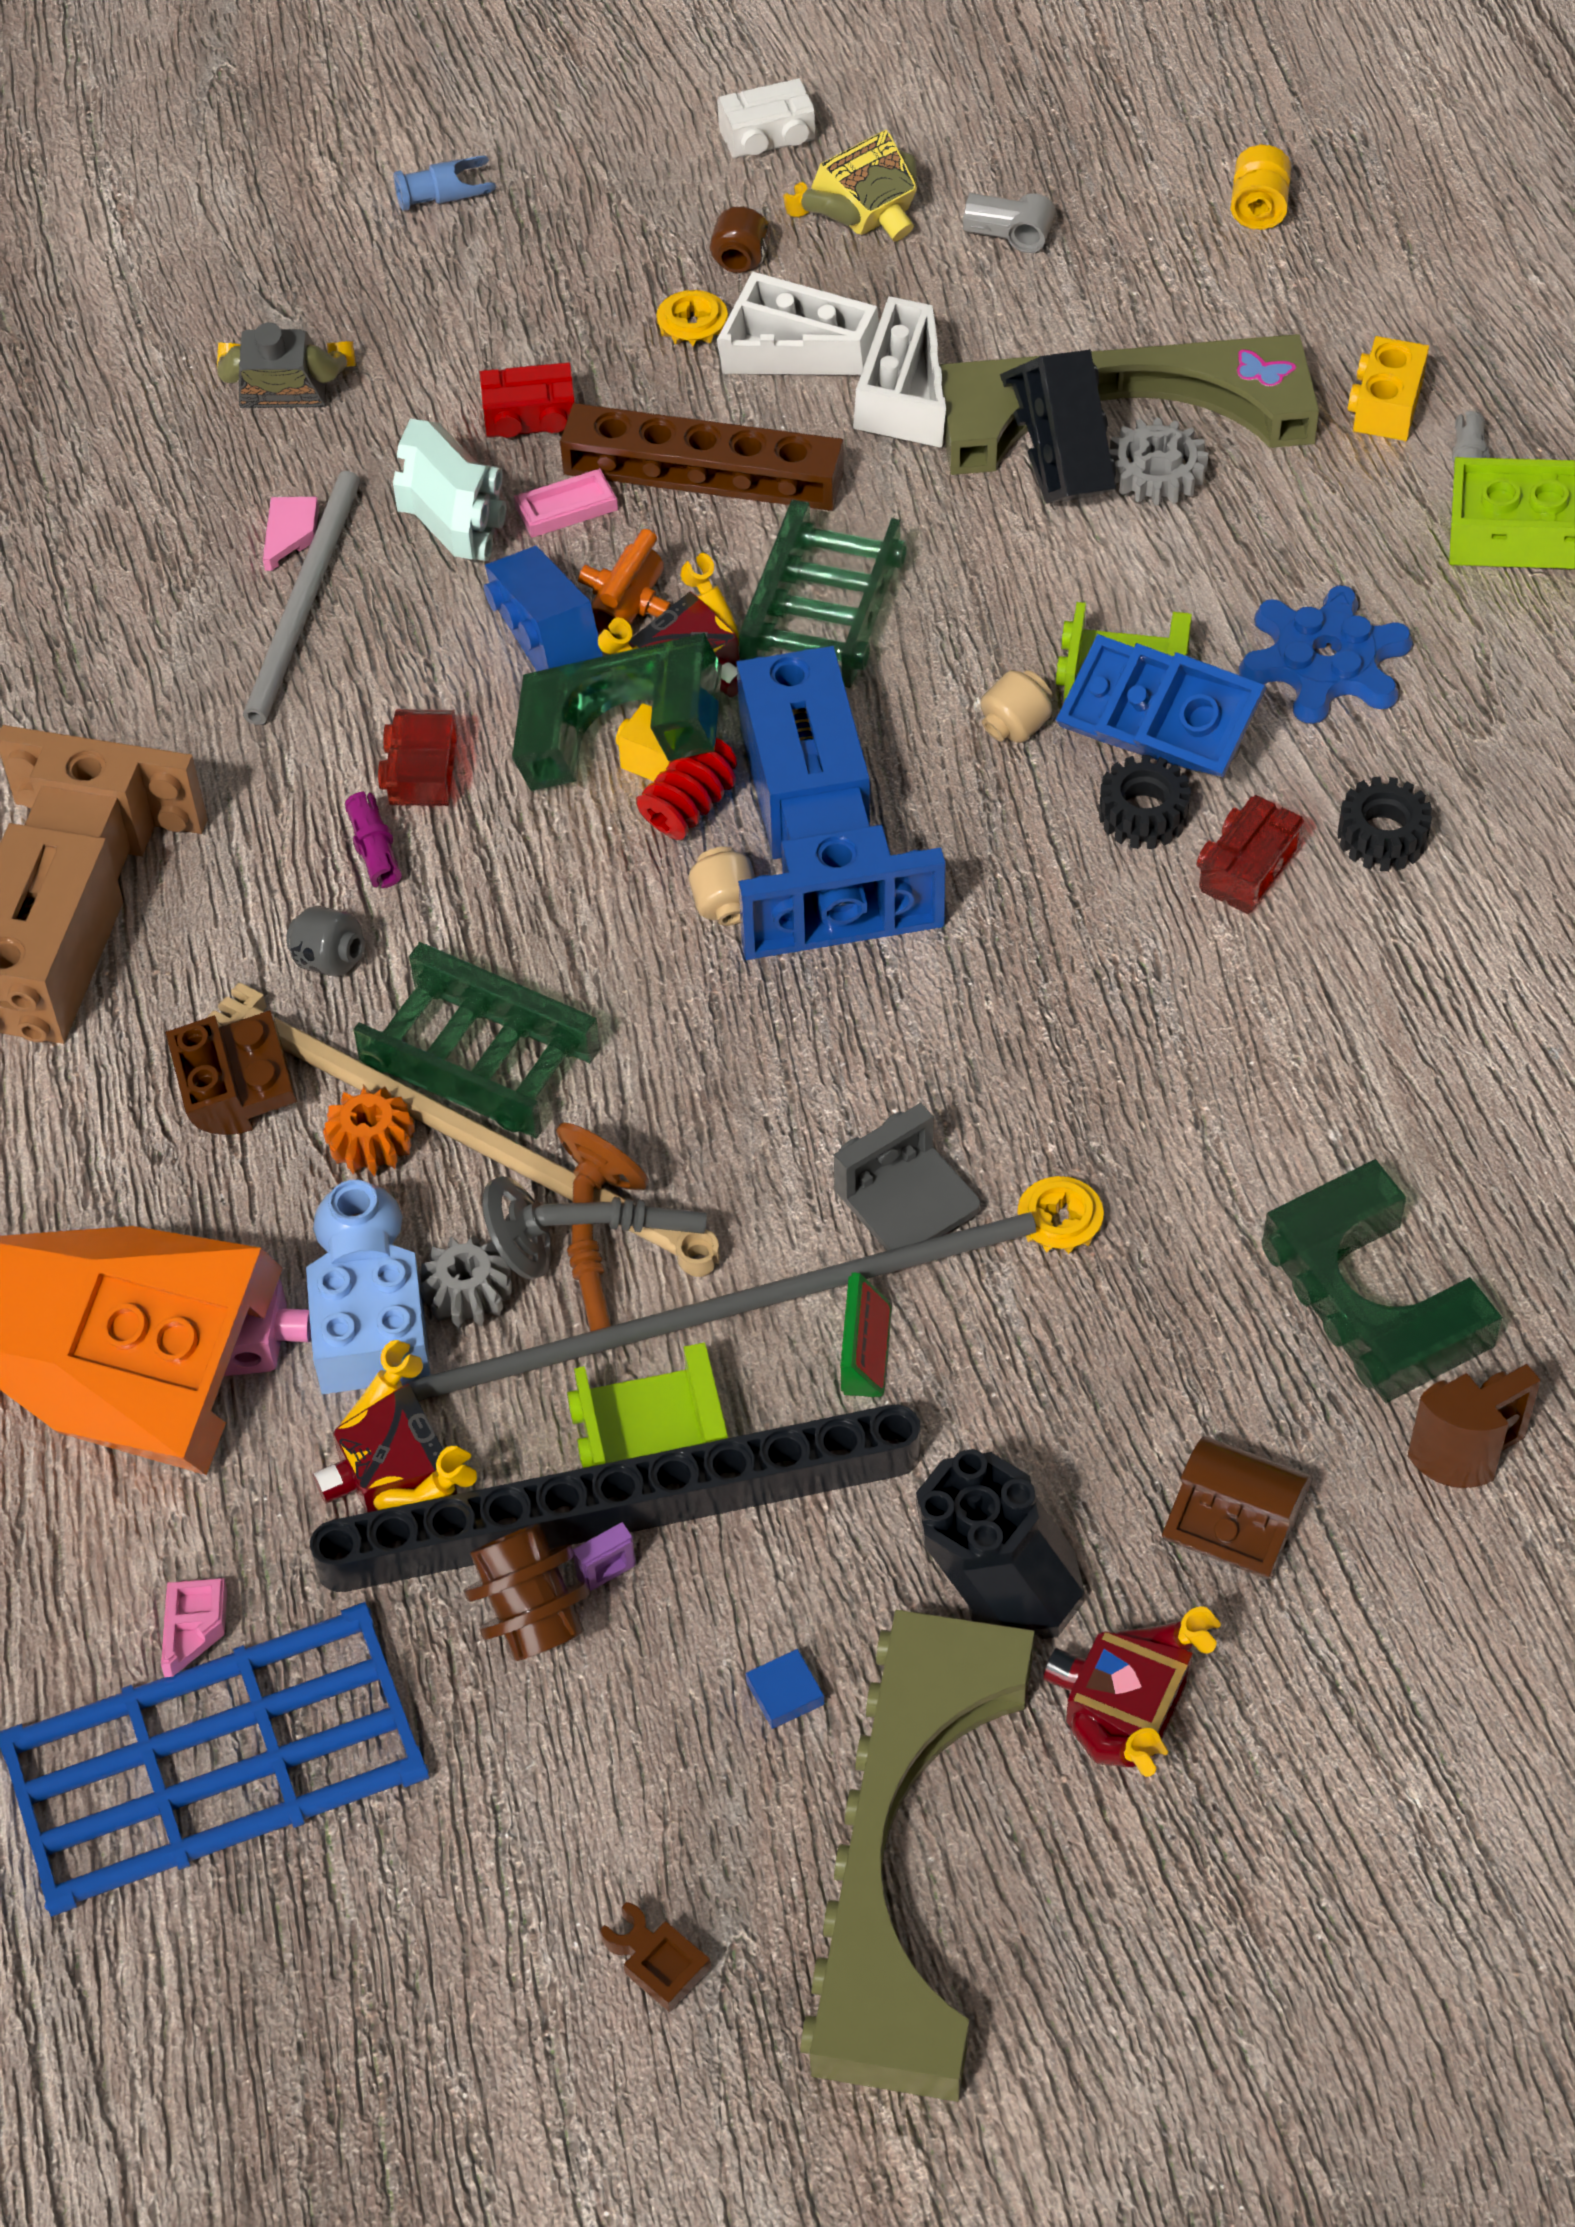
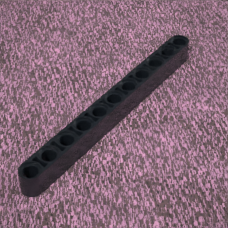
M887 1405L334 1519L321 1524L314 1530L310 1538V1550L320 1583L334 1592H348L473 1566L474 1563L470 1555L471 1551L495 1539L536 1523H540L550 1549H554L564 1545L587 1542L621 1522L631 1533L895 1478L910 1473L918 1465L920 1460V1420L916 1413L908 1407ZM901 1438L905 1441L899 1444H892L885 1440ZM836 1449H846L851 1451L850 1453L845 1455H835L830 1453L831 1451ZM782 1460L796 1462L789 1467L776 1465L777 1462ZM734 1471L740 1473L739 1476L734 1478L720 1476L726 1472ZM672 1483H681L685 1485L683 1488H680L678 1490H670L664 1488L665 1486ZM618 1494L630 1496L623 1501L609 1500L612 1496ZM561 1506L574 1507L566 1513L554 1512L556 1508ZM507 1517L518 1519L509 1525L498 1524L500 1520ZM450 1529L462 1530L454 1536L445 1537L441 1535ZM393 1541H405L402 1546L397 1548L385 1547ZM338 1552L349 1553L345 1558H342L340 1560L329 1559L333 1554H336Z

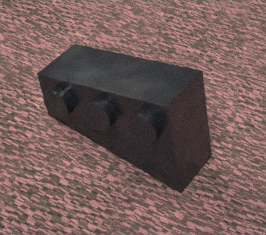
M1091 349L1040 356L1000 374L1004 387L1012 386L1020 407V409H1016L1013 413L1017 425H1026L1034 448H1030L1027 453L1046 504L1095 497L1116 489V465L1109 452L1106 435L1108 421L1105 412L1101 408L1098 391L1099 372L1097 366L1093 363Z

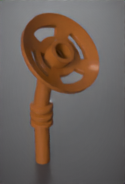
M563 1122L557 1127L556 1134L561 1144L574 1161L578 1163L573 1171L576 1178L573 1181L572 1203L594 1202V1189L600 1190L605 1182L629 1190L643 1191L649 1184L648 1176L630 1157L617 1147L580 1126ZM623 1174L627 1180L620 1178V1175ZM593 1224L572 1225L571 1245L567 1248V1253L571 1257L569 1262L570 1267L573 1268L572 1276L575 1280H579L591 1332L611 1326L600 1277L604 1273V1266L600 1263L602 1256L598 1252L600 1248L599 1243L593 1240Z

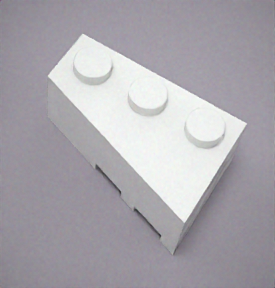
M752 271L717 338L722 374L861 375L879 325L877 306Z
M888 296L856 388L853 429L942 448L946 403L945 398H943L941 385L942 373L938 362V342L933 305Z

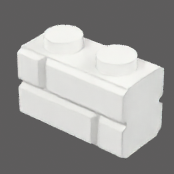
M800 78L717 98L719 129L733 159L747 155H757L786 146H796L815 139L814 106L808 94H806Z

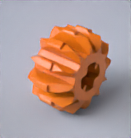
M364 1084L360 1095L352 1096L343 1091L340 1100L341 1105H330L328 1107V1122L324 1123L325 1128L323 1129L325 1142L329 1145L331 1156L336 1161V1164L346 1163L347 1168L350 1169L352 1174H355L363 1167H368V1170L375 1177L378 1166L385 1164L395 1169L398 1162L397 1156L410 1155V1139L413 1138V1133L415 1132L413 1118L410 1117L407 1104L403 1101L402 1096L392 1098L391 1093L385 1086L375 1094H371Z

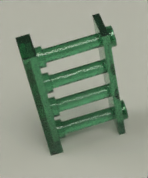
M791 499L739 632L740 661L764 657L766 652L772 653L774 648L798 652L806 649L834 646L837 660L841 661L844 686L851 688L857 671H864L867 667L870 655V642L868 641L894 569H901L905 562L907 541L901 540V520L891 518L883 541L817 529L816 523L810 522V503ZM815 547L873 558L876 561L871 574L804 562L803 554L805 550L811 551ZM801 580L864 593L859 607L855 608L792 596L790 588L792 584L798 585ZM787 614L851 626L846 642L779 630L777 621L779 617L786 618Z
M419 942L409 955L415 989L383 1032L360 1022L353 1029L359 1060L382 1073L392 1074L493 1119L502 1128L510 1132L520 1131L537 1139L542 1132L538 1101L535 1099L565 1057L573 1056L589 1064L600 1050L597 1018ZM440 998L459 1006L427 1051L402 1041L432 999ZM484 1017L503 1026L471 1071L446 1061L476 1018ZM521 1037H530L548 1045L516 1091L490 1080Z

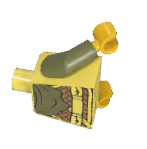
M886 129L821 163L811 186L812 189H808L804 182H799L794 186L795 195L783 194L786 212L789 216L800 217L808 212L823 214L849 226L856 234L861 235L882 225L894 242L899 241L914 228V224L905 212L909 209L917 191L916 159L912 154L897 148Z

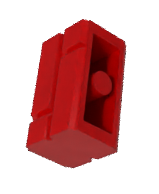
M570 362L505 368V370L479 371L487 438L499 436L510 438L519 434L540 432L558 433L565 429L574 403Z

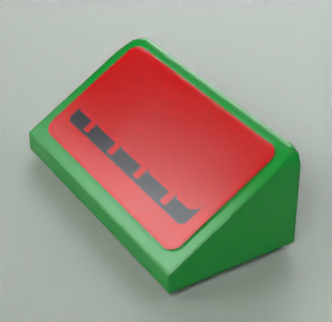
M854 1272L848 1277L840 1364L841 1391H844V1395L881 1397L885 1390L891 1305L887 1298L863 1275Z

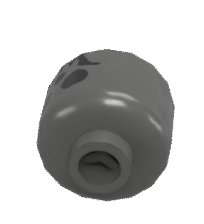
M322 906L306 908L292 920L287 931L286 943L293 961L298 967L332 977L345 975L361 959L365 950V940L360 923L352 914Z

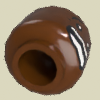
M739 206L724 210L717 218L709 247L712 257L722 268L729 272L742 273L757 269L764 261L771 236L769 223L762 214L752 208Z

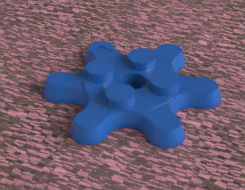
M1339 585L1330 589L1323 600V607L1321 609L1303 607L1298 611H1294L1279 600H1266L1255 612L1254 622L1259 630L1273 638L1275 644L1270 648L1249 652L1239 665V675L1261 684L1279 681L1291 685L1297 694L1293 703V714L1298 720L1305 723L1314 724L1326 719L1329 714L1331 701L1343 695L1357 696L1368 706L1376 709H1387L1394 706L1398 701L1399 691L1395 681L1378 669V665L1384 659L1406 655L1411 651L1413 639L1407 626L1402 623L1393 622L1373 626L1368 619L1362 616H1355L1358 611V599L1354 591L1347 586ZM1327 643L1331 644V649L1337 653L1332 656H1323L1318 654L1316 650L1326 648Z

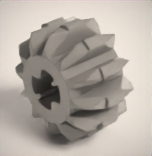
M473 1233L466 1244H459L451 1236L447 1250L432 1247L429 1255L430 1262L421 1264L420 1278L422 1287L420 1290L423 1302L426 1303V1306H432L433 1315L437 1317L438 1321L452 1316L453 1324L459 1329L466 1319L473 1318L474 1322L481 1327L485 1313L500 1316L503 1309L502 1301L510 1299L512 1293V1284L509 1279L511 1268L500 1256L493 1242L480 1246L479 1239Z

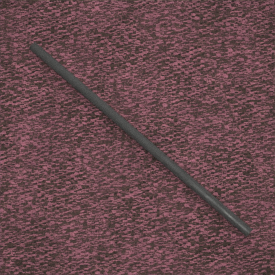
M1031 1212L403 1382L402 1386L409 1384L417 1400L422 1401L848 1284V1277L851 1276L852 1272L860 1273L868 1279L1036 1233L1035 1221Z

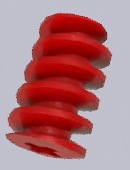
M706 733L696 735L690 745L682 749L678 758L673 759L668 764L666 770L657 775L654 783L648 784L642 795L636 797V805L644 819L669 838L683 840L689 832L688 828L698 825L701 820L700 815H707L713 807L712 803L720 802L725 795L724 791L731 790L736 784L733 769L737 766V760L731 747L714 735Z

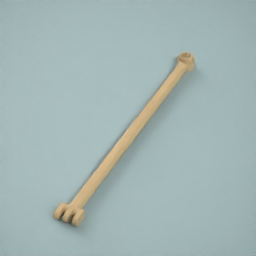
M238 983L231 990V995L234 999L225 997L218 1004V1008L223 1014L212 1011L208 1017L215 1015L222 1027L263 1013L267 1007L264 994L242 983ZM274 1017L284 1051L360 1091L363 1084L371 1094H375L385 1086L391 1093L392 1098L402 1096L403 1101L407 1104L410 1117L573 1201V1181L576 1178L573 1171ZM601 1187L600 1190L594 1189V1202H612L614 1197H620L621 1203L625 1201V1198L604 1187ZM633 1226L629 1229L630 1232L676 1255L680 1268L691 1276H706L714 1270L715 1263L719 1264L720 1250L718 1239L713 1232L705 1229L704 1234L644 1227L641 1232H635ZM695 1255L706 1256L701 1259H691Z

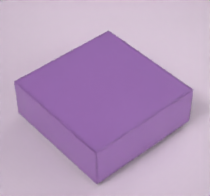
M623 1522L573 1549L576 1576L580 1583H587L590 1591L636 1565L633 1538Z

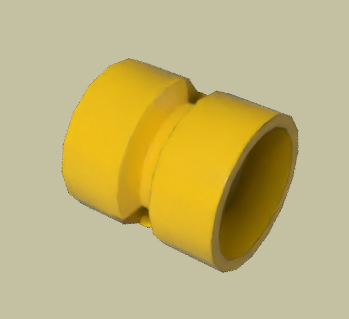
M1260 144L1247 148L1240 153L1236 160L1230 210L1234 219L1245 227L1259 230L1272 228L1279 224L1286 216L1292 164L1289 157L1281 149L1272 145Z

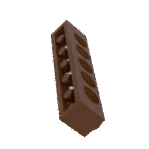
M573 403L560 440L563 475L578 476L601 469L607 481L833 511L844 473L843 439L577 403Z

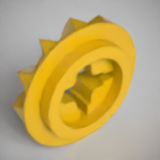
M686 290L667 297L658 307L656 316L662 336L672 337L675 345L683 341H689L693 347L696 341L702 340L711 343L714 335H720L728 319V312L725 303L716 295L701 290ZM690 312H695L697 323H688Z
M1065 1176L1048 1177L1035 1182L1024 1191L1017 1208V1215L1031 1212L1035 1221L1036 1233L1026 1235L1027 1242L1036 1241L1043 1246L1046 1253L1052 1248L1064 1249L1070 1254L1074 1247L1081 1244L1089 1247L1094 1235L1101 1231L1104 1216L1103 1205L1097 1193L1086 1183ZM1064 1203H1068V1219H1064L1061 1225L1054 1227L1052 1215H1056L1059 1209L1063 1208Z

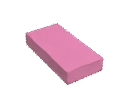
M601 469L514 496L515 508L531 538L618 510L617 498Z

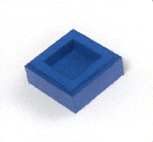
M798 1649L745 1673L746 1683L772 1729L824 1705V1695Z

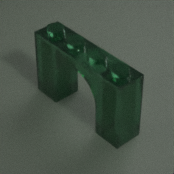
M697 634L523 674L512 759L530 790L535 791L576 782L581 742L585 732L604 712L629 701H653L650 728L668 761L715 751L722 666L706 634Z
M1374 1159L1267 1212L1261 1244L1270 1263L1275 1267L1280 1266L1290 1278L1293 1290L1299 1301L1306 1307L1311 1306L1320 1317L1324 1331L1331 1343L1336 1347L1342 1346L1352 1359L1355 1371L1361 1382L1367 1388H1374L1386 1404L1494 1348L1503 1317L1471 1277L1424 1301L1398 1307L1369 1301L1357 1294L1346 1283L1338 1267L1340 1262L1353 1251L1401 1227L1407 1197L1379 1162Z

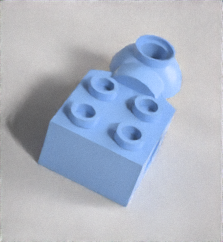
M348 1180L337 1185L324 1197L316 1209L313 1230L317 1242L328 1252L306 1267L313 1361L322 1394L366 1389L380 1370H385L381 1364V1353L385 1345L393 1340L410 1344L409 1352L404 1355L402 1362L406 1356L412 1354L420 1357L423 1363V1369L419 1375L410 1379L402 1377L400 1379L401 1383L431 1375L424 1303L420 1290L422 1286L415 1252L392 1245L401 1231L403 1216L399 1204L385 1189L362 1180Z

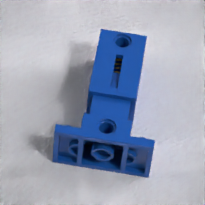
M834 646L736 661L740 730L772 859L782 858L783 874L761 875L753 879L738 881L741 939L745 960L944 927L945 860L941 847L928 850H912L907 853L890 856L883 826H870V778Z

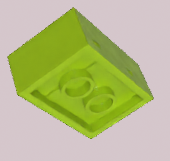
M1455 457L1449 565L1575 569V460Z

